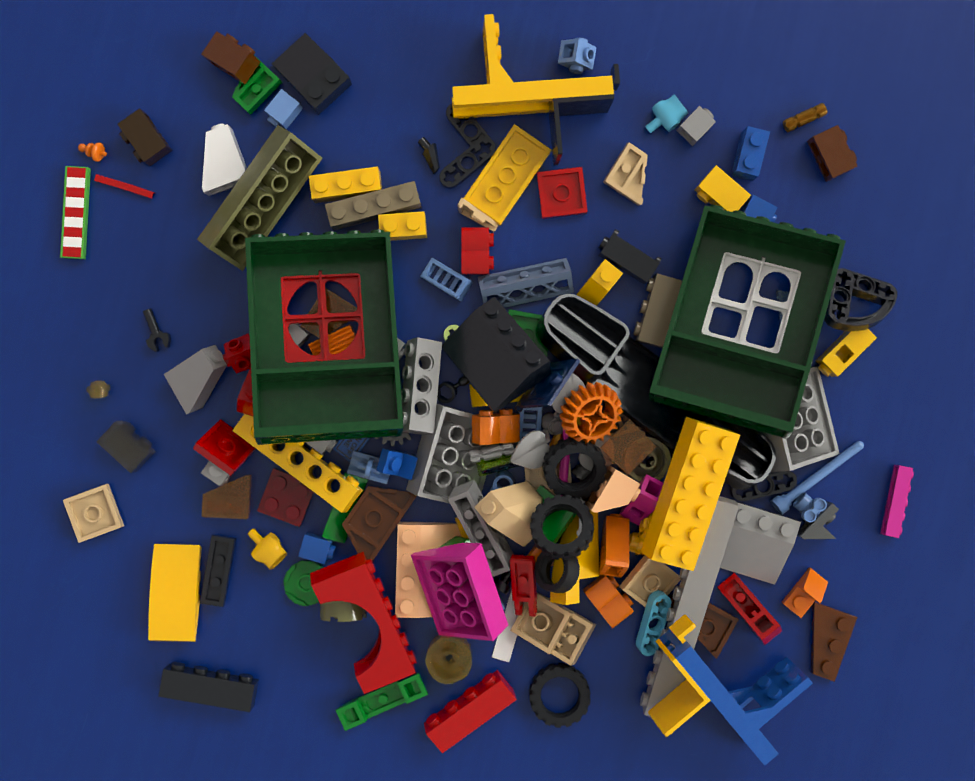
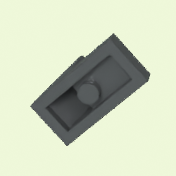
M826 501V509L820 512L814 522L806 521L799 528L797 536L802 539H836L824 525L831 523L835 519V513L839 509L833 503Z

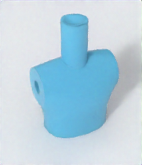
M674 94L666 100L659 101L652 107L656 118L645 127L650 134L661 125L670 132L689 113Z

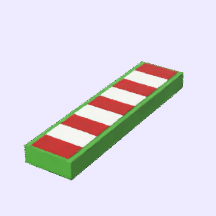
M65 166L60 258L86 260L91 168Z

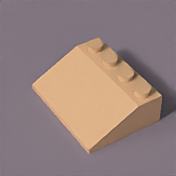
M401 521L398 523L395 614L398 618L432 617L411 554L439 548L455 536L462 537L457 523Z

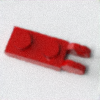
M512 555L510 558L512 601H514L515 614L519 616L522 615L524 610L523 602H528L529 616L535 617L537 613V587L534 575L535 556Z

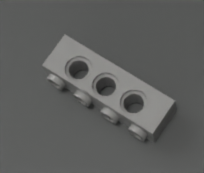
M419 337L407 340L404 348L406 358L405 366L402 370L403 389L401 390L403 432L420 435L434 434L442 342ZM419 359L422 362V368L419 366ZM417 382L420 384V391L417 389ZM415 404L418 407V413L415 412Z
M475 480L455 487L448 500L471 543L482 544L493 577L510 571V558L514 554L504 535L489 526L474 508L484 497Z

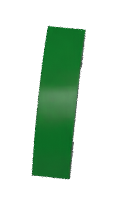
M415 673L363 694L337 708L335 711L346 731L405 702L408 704L428 695V692L419 673Z

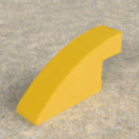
M590 510L594 523L593 540L589 543L587 550L581 551V555L577 556L580 570L576 584L565 593L550 592V602L562 605L580 603L579 579L599 576L598 512L595 513ZM577 515L564 531L560 544L570 543L578 538L576 532L579 529V517ZM559 558V560L555 559L551 578L554 584L560 580L564 571L562 558Z

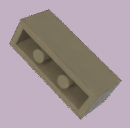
M658 273L649 279L646 286V291L649 294L647 300L642 301L639 312L643 314L641 322L636 323L633 335H636L635 340L637 342L663 348L682 280Z

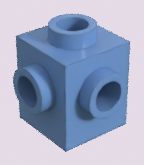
M584 38L561 40L558 64L569 68V71L575 74H582L583 71L593 70L596 47L589 44L588 40Z

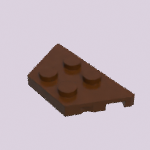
M368 486L342 523L357 553L364 552L366 559L373 561L417 496L406 491Z

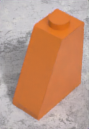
M610 514L603 521L598 575L622 578L629 568V519L623 518L620 514Z

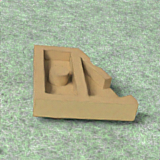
M630 142L626 143L603 183L636 205H642V190L646 176L644 171L647 166L648 155Z

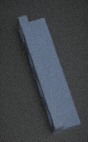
M567 258L478 277L483 304L487 302V296L498 295L500 296L498 301L504 308L574 293L572 273ZM567 279L568 286L561 288L554 286L558 281ZM535 286H545L542 292L536 293L532 291ZM514 290L523 292L519 297L510 296Z

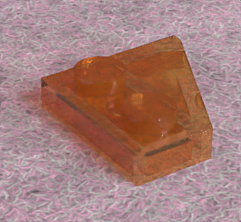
M245 475L204 493L202 517L249 519L252 475Z

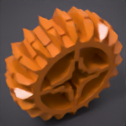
M587 382L585 388L579 385L578 391L571 390L572 396L570 398L564 397L567 404L560 406L563 411L559 414L562 420L561 426L569 437L578 442L583 439L585 444L590 441L595 445L597 439L604 441L605 435L611 436L610 431L617 429L615 423L622 421L619 416L623 413L620 407L622 404L621 400L618 398L617 393L605 384L602 385L595 382L593 385ZM602 400L605 401V409H604V410H602V407H603V406L601 405ZM577 417H580V426H577Z

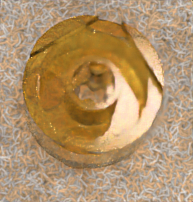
M439 634L433 638L428 646L425 660L432 678L443 684H453L468 675L472 666V649L470 643L465 638L441 636ZM449 654L453 655L450 661L445 660Z

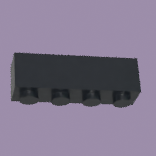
M172 662L163 669L158 697L250 712L255 705L259 679L253 678L250 674H239L237 676L231 675V672L227 670H217V672L208 671V668L204 666H194V668L185 667V664L181 662Z

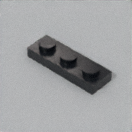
M212 535L201 604L225 606L236 538Z

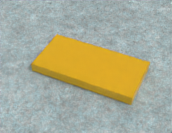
M514 124L463 199L501 226L552 150Z

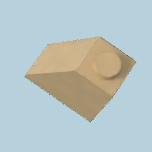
M526 481L490 491L474 508L489 526L525 547L533 539L530 529L532 513H535L536 506L539 503H543V498L530 482Z

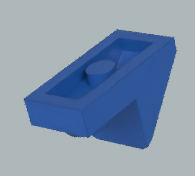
M382 448L376 471L412 480L418 458L414 454Z

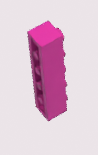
M894 464L880 534L899 538L902 534L901 526L902 521L905 519V507L908 505V493L911 491L910 482L914 476L913 468Z

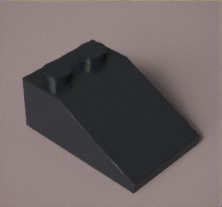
M306 33L272 63L318 115L352 85L349 76Z

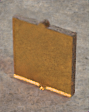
M629 419L600 448L612 459V464H617L626 475H629L656 446L645 435V431H641Z

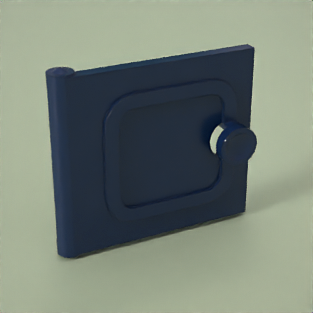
M577 358L550 362L551 375L526 391L515 406V409L522 412L524 408L551 406L580 363V360Z

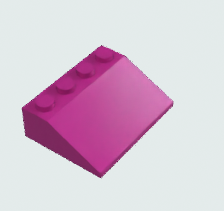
M458 543L411 554L439 635L494 641L508 626L481 543Z

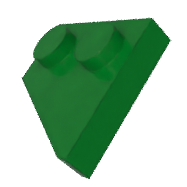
M260 61L246 84L239 81L232 98L251 115L282 84V81Z

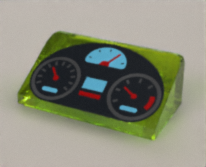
M502 455L501 458L488 461L482 459L481 462L476 463L479 476L519 467L520 465L513 464L510 461L512 455Z

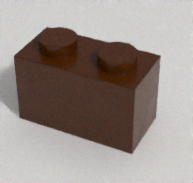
M216 31L201 55L212 65L241 83L246 84L260 63L254 56L255 51L246 44L238 45L239 41L227 33L224 36Z
M839 125L823 131L807 141L826 182L858 167L856 163L857 157L854 151L849 149L846 133L840 129Z

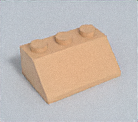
M609 466L607 474H604V483L599 485L600 488L596 492H591L590 499L585 504L595 513L628 505L630 501L634 502L641 491L639 489L640 483Z

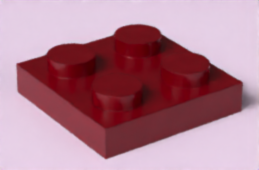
M273 468L257 511L301 527L314 492L291 474Z

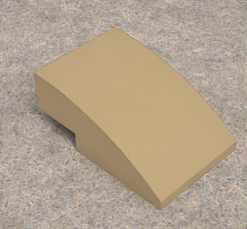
M537 593L536 616H529L528 602H525L522 615H518L510 631L544 652L552 654L572 666L576 664L596 624L561 604L550 602L549 598Z

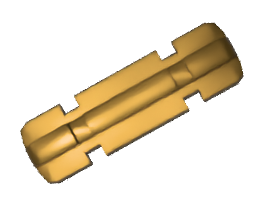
M820 103L794 117L783 121V127L786 132L795 130L797 127L799 128L817 118L825 116L828 113L824 103Z

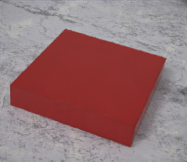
M582 167L537 172L542 219L588 213Z
M220 419L195 443L193 449L231 476L256 448L232 431L234 428Z

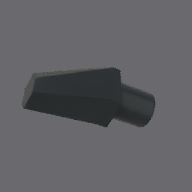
M423 137L418 141V144L424 150L422 155L425 157L433 174H436L440 168L436 143L430 144Z

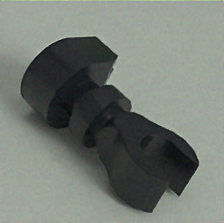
M511 570L502 573L501 579L496 577L494 580L496 588L505 595L511 589L508 585L511 581Z

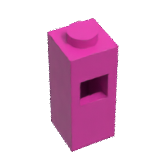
M647 474L639 482V489L641 491L637 499L623 506L620 512L623 518H628L629 521L640 526L644 518H647L655 510L663 486V482Z

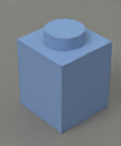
M281 89L264 111L269 116L267 120L275 127L279 125L287 129L303 108L298 101Z

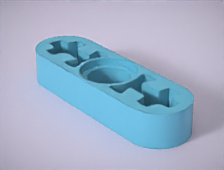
M661 590L654 591L649 595L636 639V647L645 656H651L659 649V645L655 641L660 638L661 631L665 628L667 612L671 607V599ZM657 618V625L649 628L650 621Z

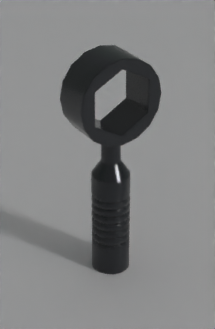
M462 376L456 384L449 381L442 382L438 386L437 399L442 403L451 402L457 395V388L467 385L469 381ZM446 386L452 390V397L447 399L442 396L441 387Z

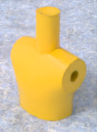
M255 528L248 532L247 535L256 543L251 556L256 561L265 564L269 570L275 568L286 557L287 552L282 547L280 539L274 533L270 532L263 538Z

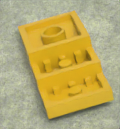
M154 544L149 595V641L196 642L201 598L199 595L201 579L199 568L202 547L200 545Z

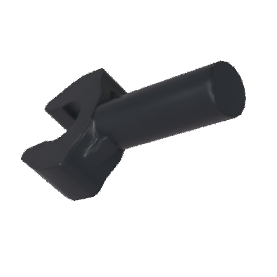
M152 309L144 310L143 314L151 332L150 338L146 340L148 347L158 352L159 348L156 341L158 338H161L164 346L169 348L171 344L170 334L160 331Z

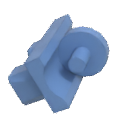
M353 451L347 473L384 484L388 483L390 474L376 471L379 457Z

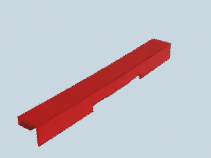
M96 174L94 178L96 182L152 199L154 194L152 191Z

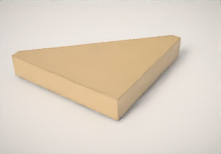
M460 199L458 203L460 214L484 227H489V230L493 232L496 231L498 224L465 199Z

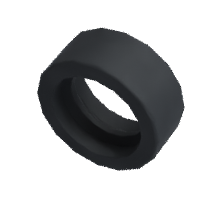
M541 552L537 557L534 568V575L538 585L546 591L565 593L571 590L579 577L580 566L578 558L575 556L570 557L568 560L562 558L564 571L560 580L554 584L550 577V568L555 559Z

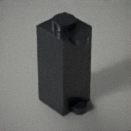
M616 229L610 238L605 236L598 247L602 250L599 256L642 284L648 283L662 258L658 256L654 260L618 237L619 231Z

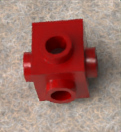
M249 333L223 344L225 349L223 359L228 367L232 366L236 374L250 369Z

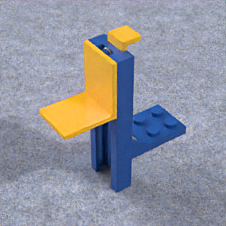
M686 614L683 615L655 642L684 675L686 680L651 708L648 714L664 736L668 737L711 701L765 766L779 753L759 729L813 684L812 681L786 657L778 662L766 675L760 677L753 686L727 691L684 639L696 625ZM753 699L761 706L760 708L748 711L743 710Z

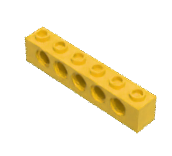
M244 414L232 430L341 513L348 512L363 491L358 486L360 483L350 475L345 477L340 473L342 469L333 462H329V464L322 459L323 455L314 448L311 450L304 446L305 442L285 443V448L282 451L278 450L277 444L258 445L254 438L253 416ZM301 452L303 454V462L298 465L295 461V456ZM316 466H319L322 470L319 478H315L313 475V469ZM335 479L340 483V488L337 492H334L331 488V483Z

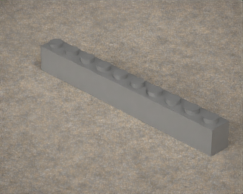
M719 496L694 571L683 568L680 570L679 577L682 579L680 585L674 589L673 608L670 607L666 616L668 624L666 629H662L660 637L669 630L673 623L686 614L696 627L684 639L693 649L695 648L739 509V505L735 500ZM661 648L655 651L653 657L655 666L653 672L649 671L646 682L648 688L646 692L642 693L640 699V706L643 707L644 715L649 717L651 716L648 714V711L685 680L684 675Z

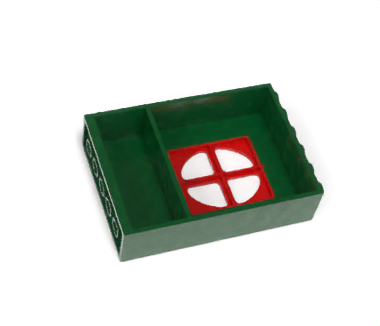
M380 229L372 230L370 233L352 230L348 231L347 234H337V232L328 231L324 232L323 235L303 232L299 236L279 233L275 237L254 234L250 238H245L254 438L257 444L401 436L404 427L390 232H384V230ZM333 281L346 288L354 298L357 310L355 312L329 313L326 309V282ZM306 283H316L318 312L316 314L304 315L288 314V305L295 292ZM356 321L358 323V330L351 344L341 353L331 354L328 343V324L330 322ZM317 323L320 330V354L310 355L299 348L289 333V325Z

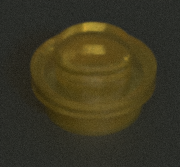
M94 381L90 383L91 386L86 387V392L89 393L90 398H103L109 395L110 385L105 384V381Z

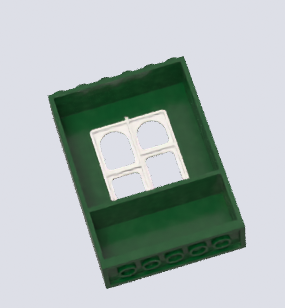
M705 205L651 385L649 400L788 439L793 433L846 240H842L834 234H818L817 231L810 228H803V230L794 228L792 224L780 222L779 224L770 222L768 218L762 216L750 217L742 211H726L718 205ZM736 262L748 265L753 273L752 284L745 303L723 299L718 295L727 267ZM780 272L789 279L791 285L786 302L763 298L759 295L761 283L769 273ZM757 306L779 311L783 315L773 348L759 346L746 341L753 311ZM716 307L739 312L742 315L735 338L718 335L709 331L708 328L713 310Z

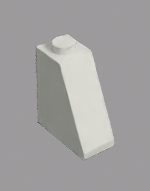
M217 124L211 127L210 131L206 132L202 189L208 196L234 187L247 169L233 129L228 124Z

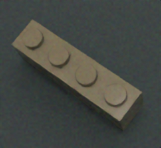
M415 181L325 204L330 227L334 231L377 220L378 215L403 213L422 208Z

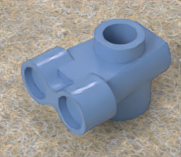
M805 492L794 501L793 506L801 513L804 521L814 522L820 512L826 509L827 502L822 498L812 499Z

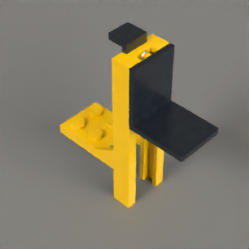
M494 14L484 15L483 44L487 84L452 87L453 118L464 119V117L478 118L549 112L553 166L559 164L563 154L559 116L608 113L614 101V91H617L620 85L619 65L613 64L610 71L611 76L513 82L500 64L501 46L498 45L499 23H494Z

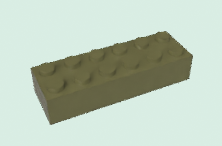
M277 125L197 240L243 271L246 267L245 238H250L254 234H262L265 237L269 235L320 163L322 157L290 131Z

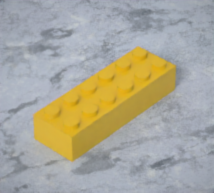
M685 418L641 552L649 559L694 571L740 437L739 434L696 419Z

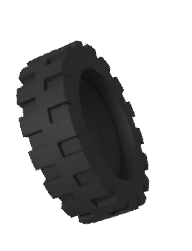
M568 437L566 440L560 439L556 445L553 444L549 448L550 451L544 456L545 462H543L542 467L545 480L550 490L553 489L556 495H571L574 499H581L583 496L589 497L591 492H596L600 488L599 485L605 481L604 474H607L606 461L600 448L590 441L585 444L583 439L580 442L571 437ZM573 453L588 455L593 461V468L585 479L579 482L568 483L557 477L555 469L563 457Z
M561 494L554 495V498L550 499L548 497L544 499V503H539L536 506L535 513L533 512L531 516L530 529L536 547L542 550L544 555H550L556 560H559V558L568 560L572 556L577 557L581 555V551H586L589 543L593 540V516L588 506L582 504L580 499L572 498L571 495L561 496ZM560 510L570 511L580 518L582 531L578 538L570 543L556 544L545 537L542 530L543 523L553 512Z
M553 663L549 664L545 669H540L539 673L533 677L529 688L531 707L537 718L543 720L546 725H554L556 728H561L564 725L569 727L572 726V723L579 722L581 717L587 713L588 705L591 702L590 689L583 674L576 670L574 666H568L565 663H558V665ZM556 677H566L572 680L579 691L576 705L563 713H554L548 710L541 700V690L544 684Z

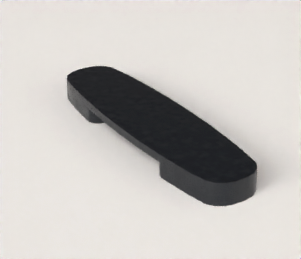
M568 293L558 296L540 318L537 324V334L541 343L559 361L578 358L580 363L573 373L585 384L589 382L594 385L595 382L609 386L611 390L617 393L618 398L621 400L622 414L665 446L675 451L685 418L689 417L728 429L740 435L724 483L735 489L746 490L762 482L769 475L776 460V453L772 442L762 432L649 400V392L660 357L629 336V328L625 323L582 297Z

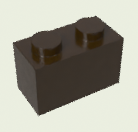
M140 108L117 124L122 130L119 133L127 144H132L135 149L133 154L140 163L145 162L152 166L173 151L149 116Z

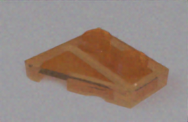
M325 288L326 309L329 313L355 312L357 310V307ZM318 299L308 314H316L318 312ZM350 321L330 322L328 324V334ZM302 323L300 325L320 338V330L317 323Z

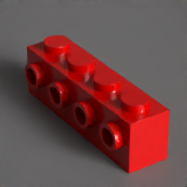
M498 669L493 673L487 674L477 685L466 689L459 698L448 702L441 711L430 715L424 722L426 735L440 752L444 753L516 701L517 698L513 688Z

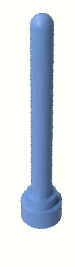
M862 441L855 442L789 493L774 497L771 500L774 508L781 515L790 510L789 507L792 505V501L862 450L864 443Z

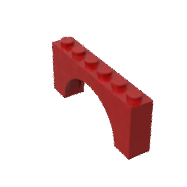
M364 552L311 572L310 579L311 586L320 604L331 601H344L356 604L369 612L379 626L378 638L372 650L363 659L354 663L356 679L363 693L366 694L415 674L414 664L417 663L413 650L408 651L407 646L409 642L405 632L400 633L398 629L401 625L397 615H392L390 611L393 607L389 597H384L382 594L384 587L381 579L375 578L373 574L376 570L372 560H367Z

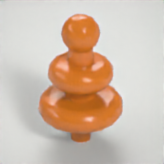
M89 143L87 146L85 144L78 145V150L85 152L86 156L92 157L95 162L101 161L107 155L102 143Z

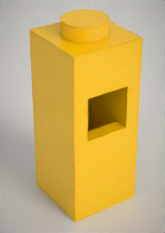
M869 329L845 331L815 360L820 365L818 369L827 377L829 375L831 377H838L877 337Z

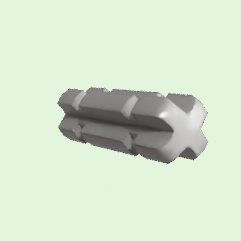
M502 443V446L497 444L483 447L479 451L478 449L470 450V461L474 464L481 462L482 459L488 461L501 458L502 455L510 456L514 451V446L512 443Z

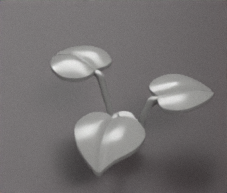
M572 373L551 406L556 412L546 413L542 417L541 426L543 430L529 432L518 443L510 459L513 464L529 469L542 467L543 462H545L544 456L550 451V446L547 444L550 442L549 433L551 435L563 433L562 420L559 414L563 412L560 406L567 404L564 397L570 398L572 396L571 390L578 391L579 385L585 388L584 383L578 376ZM605 435L604 441L597 439L595 445L600 448L606 461L605 465L608 468L614 460V445L612 440ZM580 453L578 456L580 464L585 469L592 471V459L588 455Z

